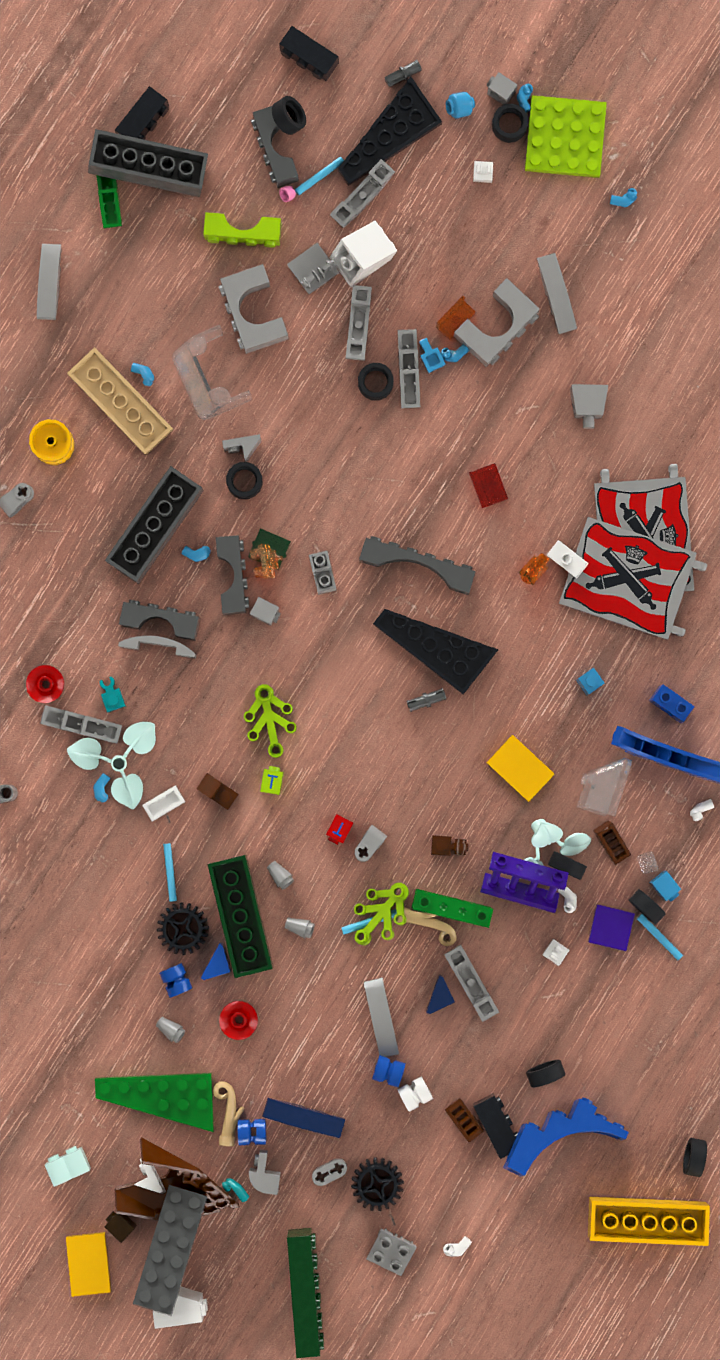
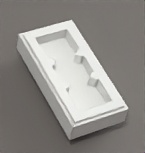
M559 540L547 554L548 557L575 578H578L589 564Z
M175 785L142 806L153 822L186 801Z

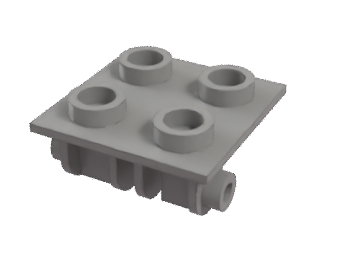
M318 243L287 264L308 294H311L340 273L335 267L334 261L328 258Z
M386 1228L384 1230L380 1229L378 1237L366 1259L402 1276L417 1246L413 1244V1241L410 1242L402 1239V1236L398 1238V1234L395 1233L393 1235Z

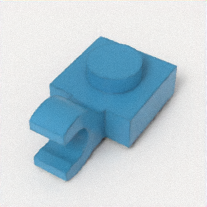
M427 338L419 342L424 351V354L420 355L428 374L446 365L438 347L432 349Z

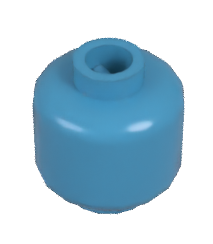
M465 91L453 93L446 100V111L455 119L471 115L475 107L474 98Z

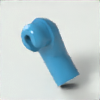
M531 84L523 85L516 97L519 106L526 113L531 109L528 102L533 92Z
M462 344L456 351L443 348L440 353L445 361L458 362L469 352V349Z
M185 546L181 554L194 562H199L207 559L211 550L208 546H202V548L194 551Z
M105 773L100 776L93 786L95 799L102 803L108 799L104 787L111 779Z

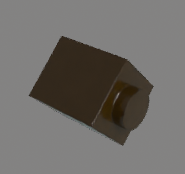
M113 1211L105 1219L107 1223L104 1227L122 1243L137 1225L127 1215L116 1214Z

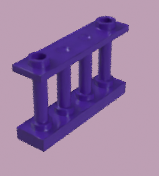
M493 852L489 870H492L493 873H485L480 892L555 913L560 894L556 893L557 889L565 891L569 873ZM500 874H507L512 876L511 880L500 877ZM521 878L531 882L530 885L518 881ZM539 883L550 887L548 890L539 888L537 886Z

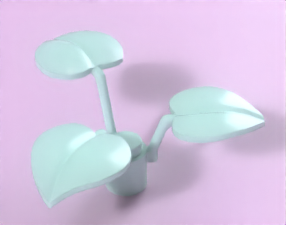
M139 722L129 726L123 735V741L129 745L123 756L116 755L109 759L100 755L102 750L100 743L94 738L88 737L78 740L67 748L69 757L80 768L86 770L95 769L99 764V759L111 763L112 768L122 775V778H117L113 781L111 793L119 803L134 809L141 800L143 783L136 774L125 775L126 757L132 748L138 754H146L153 749L156 741L155 724Z
M538 819L531 825L534 832L531 843L536 847L535 859L528 857L524 860L544 866L543 862L539 861V848L557 842L559 846H562L560 849L562 855L573 856L586 849L592 838L585 833H575L567 837L564 842H561L560 839L563 836L562 829L546 822L544 819Z

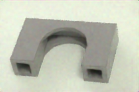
M263 264L220 279L222 285L218 287L222 297L226 296L228 301L225 303L227 313H232L234 318L231 324L234 332L238 331L240 338L237 341L240 349H244L247 354L289 339L282 317L263 324H252L246 321L240 314V305L247 295L270 287Z
M507 278L493 292V297L511 315L512 326L509 331L498 337L488 336L467 319L454 332V338L461 344H464L469 349V352L485 367L489 364L494 365L500 358L499 354L503 350L506 352L513 345L511 341L515 337L520 338L526 331L525 327L529 323L532 325L539 318L537 314L540 309Z

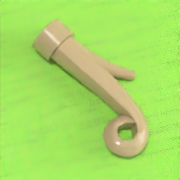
M404 907L407 923L442 931L439 935V942L444 946H451L455 943L457 938L456 932L448 924L433 918L438 915L411 911L409 908ZM399 916L398 922H402L403 917ZM449 934L451 938L449 940H445L443 937Z
M222 1081L218 1082L213 1088V1094L216 1098H227L219 1145L234 1146L235 1129L244 1111V1107H240L236 1112L234 1089L230 1084ZM222 1087L225 1088L227 1091L223 1095L219 1094L218 1092L219 1089Z

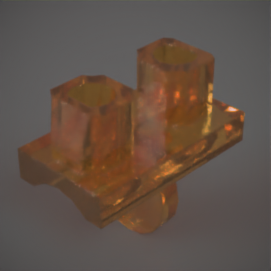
M259 544L258 548L250 551L252 560H261L262 565L254 568L255 578H276L274 569H279L278 562L283 560V556H277L276 550L270 551L269 544Z
M540 553L538 557L534 555L519 571L523 582L534 585L549 568L546 564L550 559L543 553Z

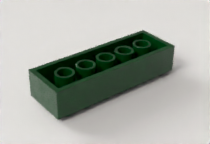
M247 855L207 864L234 978L273 969Z
M312 1228L290 1229L287 1234L296 1358L318 1357L321 1350H324V1332L320 1333L323 1318L322 1312L318 1313V1310L321 1309V1294L317 1293L320 1285L319 1273H315V1269H318L317 1253H313V1250L316 1249V1233H312Z

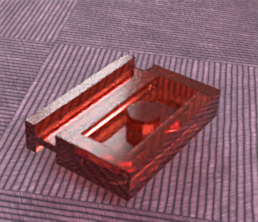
M495 463L469 472L482 509L508 500Z

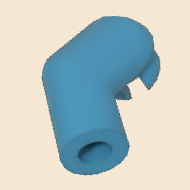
M630 188L622 197L612 195L610 204L628 207L637 199V191L634 188Z
M132 363L131 372L141 374L143 384L151 386L154 381L151 369L148 366Z

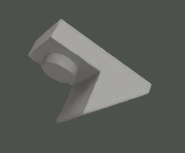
M258 434L223 440V448L228 453H237L240 451L239 449H243L245 462H247L261 443V437Z

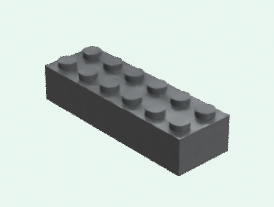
M95 129L88 173L200 197L208 153Z
M170 466L105 561L139 584L204 492L203 488Z
M169 1185L133 1305L172 1316L207 1196Z

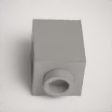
M498 72L496 77L492 76L488 81L487 94L503 105L508 104L516 92L517 84Z
M258 597L250 615L271 626L273 622L277 623L281 613L278 606Z

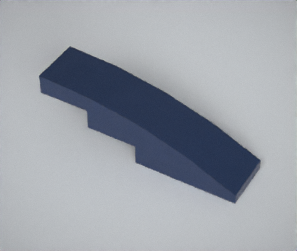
M267 1098L262 1117L337 1138L341 1137L345 1123L343 1117L272 1098Z

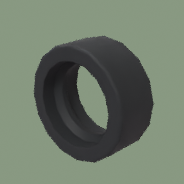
M285 96L273 104L272 116L282 132L287 135H293L305 127L306 115L304 109L295 98Z
M512 103L499 107L494 113L492 120V129L495 136L507 143L520 140L525 135L528 126V115L525 110L519 105ZM506 113L516 114L521 120L520 129L515 133L502 131L499 126V120L502 115Z
M370 363L360 371L358 387L365 398L382 400L393 389L394 377L386 365ZM380 371L386 376L387 385L382 391L371 392L366 388L365 378L369 372Z
M239 462L233 465L226 476V484L230 493L239 499L255 497L263 485L259 469L249 462ZM240 470H249L256 478L254 487L247 492L239 491L233 484V478Z
M556 851L553 852L548 863L549 866L568 872V875L579 880L582 879L587 866Z
M640 889L629 899V902L655 925L666 915L665 911Z
M561 1060L545 1062L526 1072L530 1086L533 1088L555 1082L566 1074Z
M689 1138L683 1159V1172L685 1175L702 1176L707 1158V1142L705 1140Z

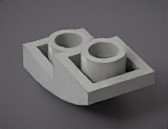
M323 551L310 554L309 559L318 595L336 591L328 552Z

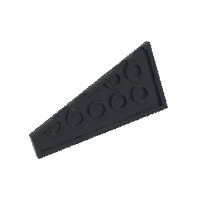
M411 76L403 88L398 91L392 102L387 105L366 135L361 138L359 144L339 166L338 171L348 186L368 174L381 159L386 162L442 125V120Z
M384 609L373 623L375 627L462 695H464L499 650Z

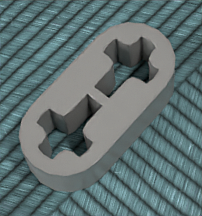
M341 1158L333 1159L317 1167L312 1173V1180L318 1186L326 1185L345 1175L347 1164ZM335 1163L343 1165V1167L341 1168L342 1172L340 1173L338 1172V1170H335L333 1172H331L330 1170L335 1168ZM317 1172H321V1174L329 1173L324 1176V1181L316 1179Z

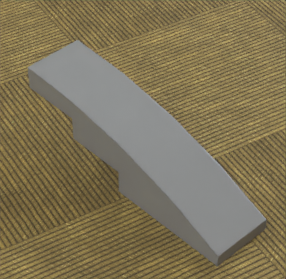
M42 244L38 279L37 319L56 320L60 291L61 244Z
M552 253L536 258L558 334L577 329L556 254Z
M417 329L398 330L401 408L420 407Z
M46 705L44 706L40 724L116 744L118 743L122 725Z

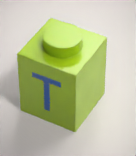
M269 766V769H264L260 792L280 795L284 772H280L279 767Z

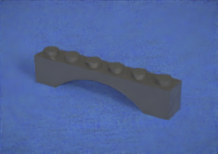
M371 536L370 539H365L359 562L375 567L393 562L416 563L435 572L447 584L450 590L469 595L476 571L472 570L473 567L462 564L460 567L454 565V561L449 559L441 561L436 559L435 555L429 553L421 555L418 554V550L407 547V550L399 548L400 545L394 542L382 543V539Z

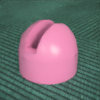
M284 186L280 188L279 194L284 202H289L295 198L296 191L292 186Z

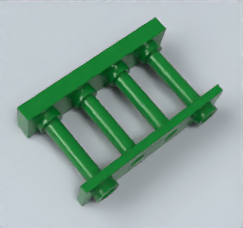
M420 889L415 890L412 903L414 910L487 928L490 926L493 908Z

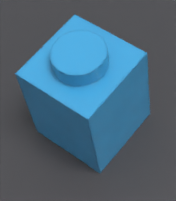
M594 668L576 680L586 695L591 694L605 684Z
M667 871L661 872L649 882L663 901L669 900L671 902L679 896L678 892L681 888Z

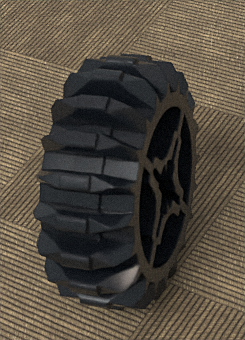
M181 902L180 909H178L176 904H173L174 911L166 908L168 915L164 913L160 915L165 920H158L157 922L159 925H163V928H157V932L163 931V935L158 936V939L165 938L166 941L162 943V946L169 943L168 951L175 947L174 954H178L179 949H182V955L186 954V949L192 954L194 952L192 947L194 946L199 950L198 942L201 944L205 943V940L201 937H208L209 935L203 932V930L209 929L208 925L203 926V923L207 922L208 919L204 918L201 920L200 917L204 912L202 911L197 914L196 911L199 907L195 906L193 910H190L191 903H188L187 908H184V903ZM177 913L189 914L183 922L172 918ZM193 918L198 923V935L190 927ZM188 921V923L186 924L187 926L185 928L186 930H188L187 933L183 932V934L181 933L178 936V934L180 933V928L178 927V925L181 924L182 926ZM168 923L175 928L173 939L168 934ZM182 936L194 939L190 944L182 945L177 943Z
M374 1157V1163L372 1164L369 1159H366V1167L362 1163L359 1164L362 1171L355 1169L354 1173L358 1177L352 1176V1181L357 1183L352 1184L351 1188L358 1189L353 1192V1196L360 1195L357 1202L361 1203L364 1200V1208L371 1204V1211L374 1210V1206H378V1211H381V1205L389 1209L388 1202L392 1205L396 1204L393 1197L396 1199L401 1198L397 1192H403V1188L398 1185L404 1184V1180L397 1179L402 1176L401 1172L395 1173L398 1169L397 1165L390 1168L392 1161L389 1160L385 1165V1158L382 1157L380 1163H377V1157ZM374 1169H382L390 1175L379 1176ZM369 1172L371 1181L366 1186L361 1187L364 1175ZM374 1176L379 1183H383L381 1184V1192L377 1186H372L374 1184ZM394 1181L391 1193L386 1196L384 1187L389 1182ZM375 1192L380 1199L370 1198L365 1193Z

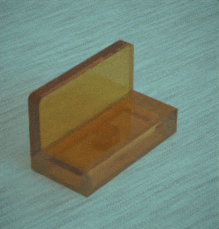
M464 296L437 322L436 328L449 340L454 337V332L467 319L470 320L476 314V311L465 302L466 298Z

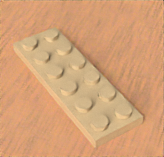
M95 347L67 373L145 455L149 454L173 431V428Z

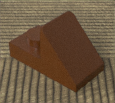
M208 773L196 788L227 810H229L239 795Z

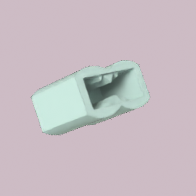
M76 1146L67 1149L66 1154L59 1157L56 1154L49 1157L48 1162L45 1164L54 1187L91 1169L83 1148L77 1149Z

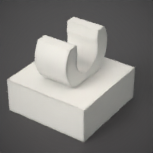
M474 161L473 182L492 183L493 162Z
M552 939L542 955L559 966L570 950Z

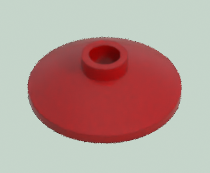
M41 665L34 668L28 674L26 690L33 700L39 703H51L61 696L64 690V678L55 667ZM45 681H48L50 684L48 688L43 687Z
M233 1001L227 1004L221 1011L219 1017L220 1028L231 1039H246L257 1028L258 1015L256 1010L247 1002ZM237 1016L242 1017V1023L236 1022L235 1019Z

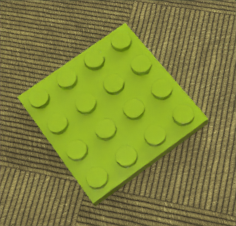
M532 95L525 171L600 178L607 102Z

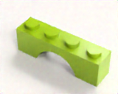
M205 212L203 235L204 239L210 243L225 241L231 245L245 243L247 246L264 244L265 247L274 248L275 245L280 246L282 222L281 218L262 217L255 227L248 230H239L227 222L224 214Z

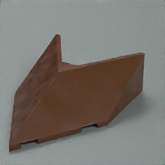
M142 1137L140 1139L142 1164L169 1169L166 1175L159 1176L166 1192L158 1193L134 1185L137 1182L117 1186L114 1189L116 1214L156 1221L159 1220L169 1185L207 1196L202 1216L221 1212V1209L229 1206L232 1209L240 1207L238 1202L199 1168Z

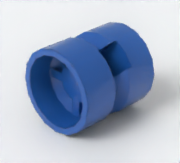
M183 963L159 973L163 983H167L165 989L169 998L193 988L189 978L184 976L186 971Z
M379 1055L372 1080L378 1082L387 1080L388 1085L398 1088L406 1063L397 1060L391 1063L390 1059Z
M249 1119L238 1120V1145H250L251 1142H254L255 1145H266V1119H254L253 1122H250ZM252 1128H256V1136H252Z

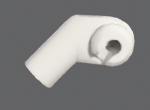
M709 799L701 802L690 811V816H692L694 821H699L703 818L702 812L714 808L712 800Z
M567 886L565 891L558 889V892L565 897V912L572 913L577 907L576 894Z
M464 1236L459 1244L449 1243L444 1245L443 1252L450 1257H459L463 1255L472 1241Z

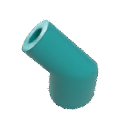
M228 1178L226 1179L227 1181L222 1183L224 1190L229 1192L232 1189L241 1202L249 1199V1195L243 1186L234 1179Z

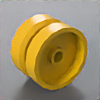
M47 419L39 422L33 427L29 436L32 452L40 461L48 465L65 463L74 451L75 442L71 432L63 423L57 420Z

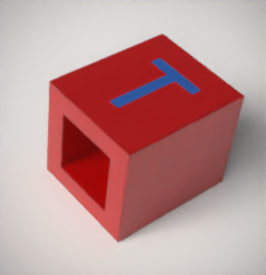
M336 814L326 833L329 836L328 840L337 845L339 842L344 843L353 822Z

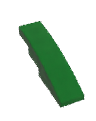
M96 175L103 229L121 227L122 219L117 179Z

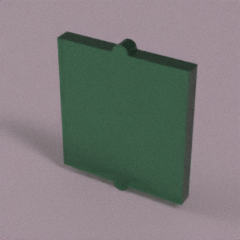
M260 528L255 541L252 542L253 546L248 558L279 570L283 559L287 557L286 552L291 541Z

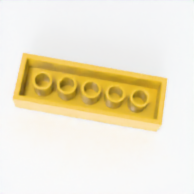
M589 1197L588 1237L590 1241L709 1246L710 1206L707 1202Z

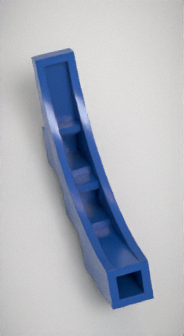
M617 726L612 737V745L625 750V752L633 756L720 784V762L666 745L624 727Z
M582 1097V1099L574 1101L567 1118L566 1114L559 1110L548 1112L541 1130H539L540 1127L531 1122L521 1125L503 1168L520 1177L525 1176L532 1162L545 1148L567 1135L597 1133L621 1141L627 1138L629 1132L624 1130V1126L616 1122L612 1124L606 1121L607 1118L598 1113L595 1115L597 1107L592 1105L593 1102Z

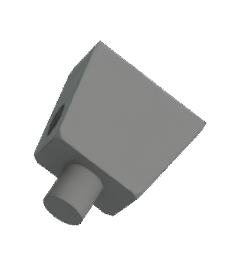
M571 385L570 394L574 418H583L584 429H593L594 419L602 418L608 385Z

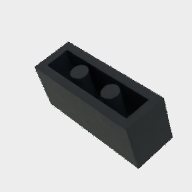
M293 26L290 27L279 43L281 54L285 58L295 60L300 68H307L319 80L327 81L339 64V56Z
M149 86L117 126L115 133L145 140L147 133L155 129L158 119L161 116L164 117L168 112V100Z
M491 1094L473 1103V1106L499 1158L502 1159L509 1155L518 1133L517 1131L513 1133L510 1127L513 1123L509 1115L503 1114L501 1108L504 1105L500 1097L495 1098L494 1094Z

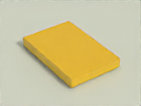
M511 735L486 762L528 802L554 775L514 735Z
M106 1233L66 1236L71 1296L110 1293L111 1283Z

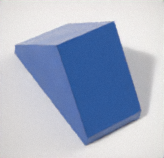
M219 943L201 979L206 980L232 971L224 944Z

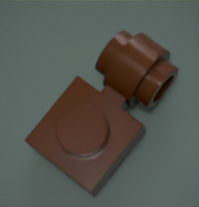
M432 835L431 855L450 856L451 849L454 850V854L466 855V851H468L467 840L455 839V843H451L452 837Z

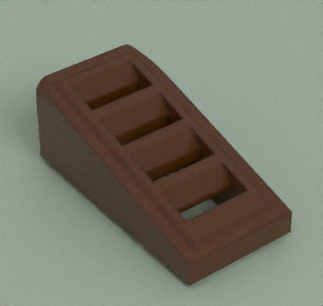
M607 821L593 830L615 865L631 856L630 851L612 822ZM612 836L615 837L614 839L610 840L609 842H606V840L609 839L610 837H612ZM617 842L619 843V845H617L613 849H610L611 846H613ZM623 849V852H621L617 856H614V853Z
M461 1098L445 1109L468 1142H471L484 1132L482 1126ZM459 1106L463 1108L455 1115L452 1114V1112ZM466 1112L467 1116L458 1121L457 1118ZM471 1119L472 1122L463 1128L462 1125ZM476 1126L477 1128L468 1135L467 1131Z

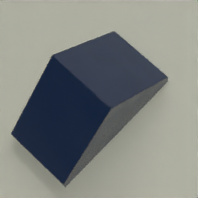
M438 975L426 1009L428 1014H432L455 1003L442 975Z

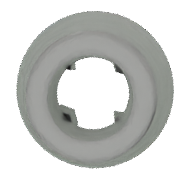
M276 861L267 867L278 888L280 887L284 890L294 882L293 875Z
M288 917L285 923V929L304 939L306 937L311 938L315 927L311 920Z
M161 1017L156 1024V1027L171 1042L178 1043L185 1034L183 1026L164 1017Z

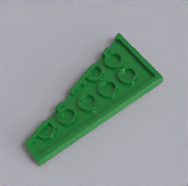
M212 1073L95 1078L96 1099L214 1132Z

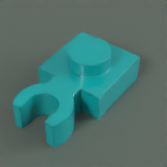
M109 677L111 681L109 686H105L104 681L100 680V686L106 691L101 696L107 713L126 707L120 688L114 690L115 680L113 677Z

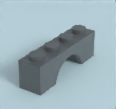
M272 106L252 112L253 119L251 124L253 130H257L259 133L257 141L259 147L264 148L265 154L263 158L266 166L270 165L271 172H269L272 183L276 182L277 188L298 182L299 177L293 159L279 155L272 147L273 137L280 130L272 116Z
M239 535L216 537L218 559L229 563L234 570L232 586L221 594L222 614L246 613V608H249V597H245L244 589H248L247 578H243V571L246 570L245 559L241 558V552L244 551V541L240 540Z
M129 600L128 603L123 602L119 625L140 630L147 621L161 618L171 623L176 637L196 641L200 618L196 616L195 612L185 611V614L178 613V609L166 607V610L159 609V605L148 603L147 606H142L139 601Z

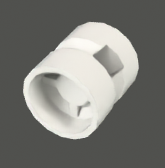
M422 1076L413 1080L412 1085L406 1084L397 1089L409 1112L419 1107L420 1102L425 1104L433 1099Z

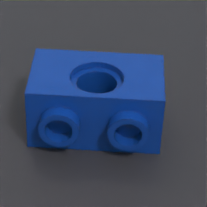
M664 684L658 687L649 702L679 723L684 722L695 707Z

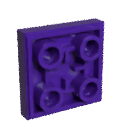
M596 904L588 942L627 951L635 913Z

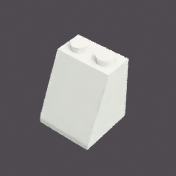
M373 221L342 238L329 258L334 261L336 268L350 287H353V285L358 284L389 262L397 252V249L393 242L388 239L382 227L376 221Z
M181 1287L172 1316L153 1311L155 1329L202 1322L204 1316H206V1311H208L207 1299H203V1293Z

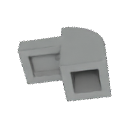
M260 1149L259 1155L255 1154L254 1166H257V1169H249L250 1182L256 1190L262 1193L277 1195L281 1172L265 1170L268 1150Z

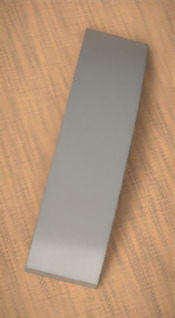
M381 159L349 197L332 211L330 216L343 228L346 227L379 194L392 178L395 171Z
M353 285L346 359L365 361L372 287Z
M137 636L125 639L118 644L120 648L139 650L140 643L176 648L175 655L196 659V654L185 645L159 636Z
M459 945L445 953L447 961L482 1022L499 1013L462 946Z
M383 978L365 981L364 987L379 1055L384 1057L397 1055L399 1051Z

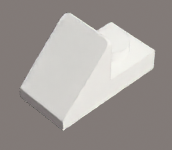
M141 1161L139 1165L143 1175L147 1174L148 1177L134 1185L158 1193H165L166 1190L155 1167L142 1164Z

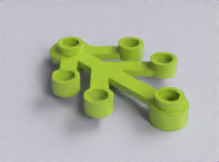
M262 684L256 688V700L249 711L244 713V720L246 722H253L255 720V713L262 704L264 713L254 728L248 732L247 736L251 741L258 740L260 731L267 724L270 739L268 753L271 757L278 758L283 754L284 750L283 746L278 743L274 721L284 727L288 733H294L297 726L294 722H289L273 712L270 703L281 708L285 715L291 714L293 707L291 704L284 703L275 697L274 691L269 685ZM264 690L268 692V696L265 698L261 696V692ZM289 705L291 710L284 712V706ZM248 713L253 714L252 720L246 719ZM289 724L294 725L293 731H288L287 726ZM251 732L257 733V737L255 739L250 738ZM273 747H279L280 751L278 754L272 752Z
M395 883L388 890L377 891L369 889L366 892V897L371 901L390 897L384 904L363 905L358 903L355 905L354 912L359 916L377 912L364 929H360L355 933L354 938L358 944L368 945L372 938L371 932L382 919L384 921V929L381 932L382 938L385 940H392L394 938L391 908L395 903L397 914L394 916V922L400 926L406 923L404 900L407 899L409 890L405 884ZM398 889H401L400 895H396ZM374 891L375 896L371 898L370 894ZM360 906L363 907V911L361 913L358 912V908ZM402 916V922L398 923V917ZM390 931V936L386 938L385 933ZM363 933L364 939L360 940L359 935Z

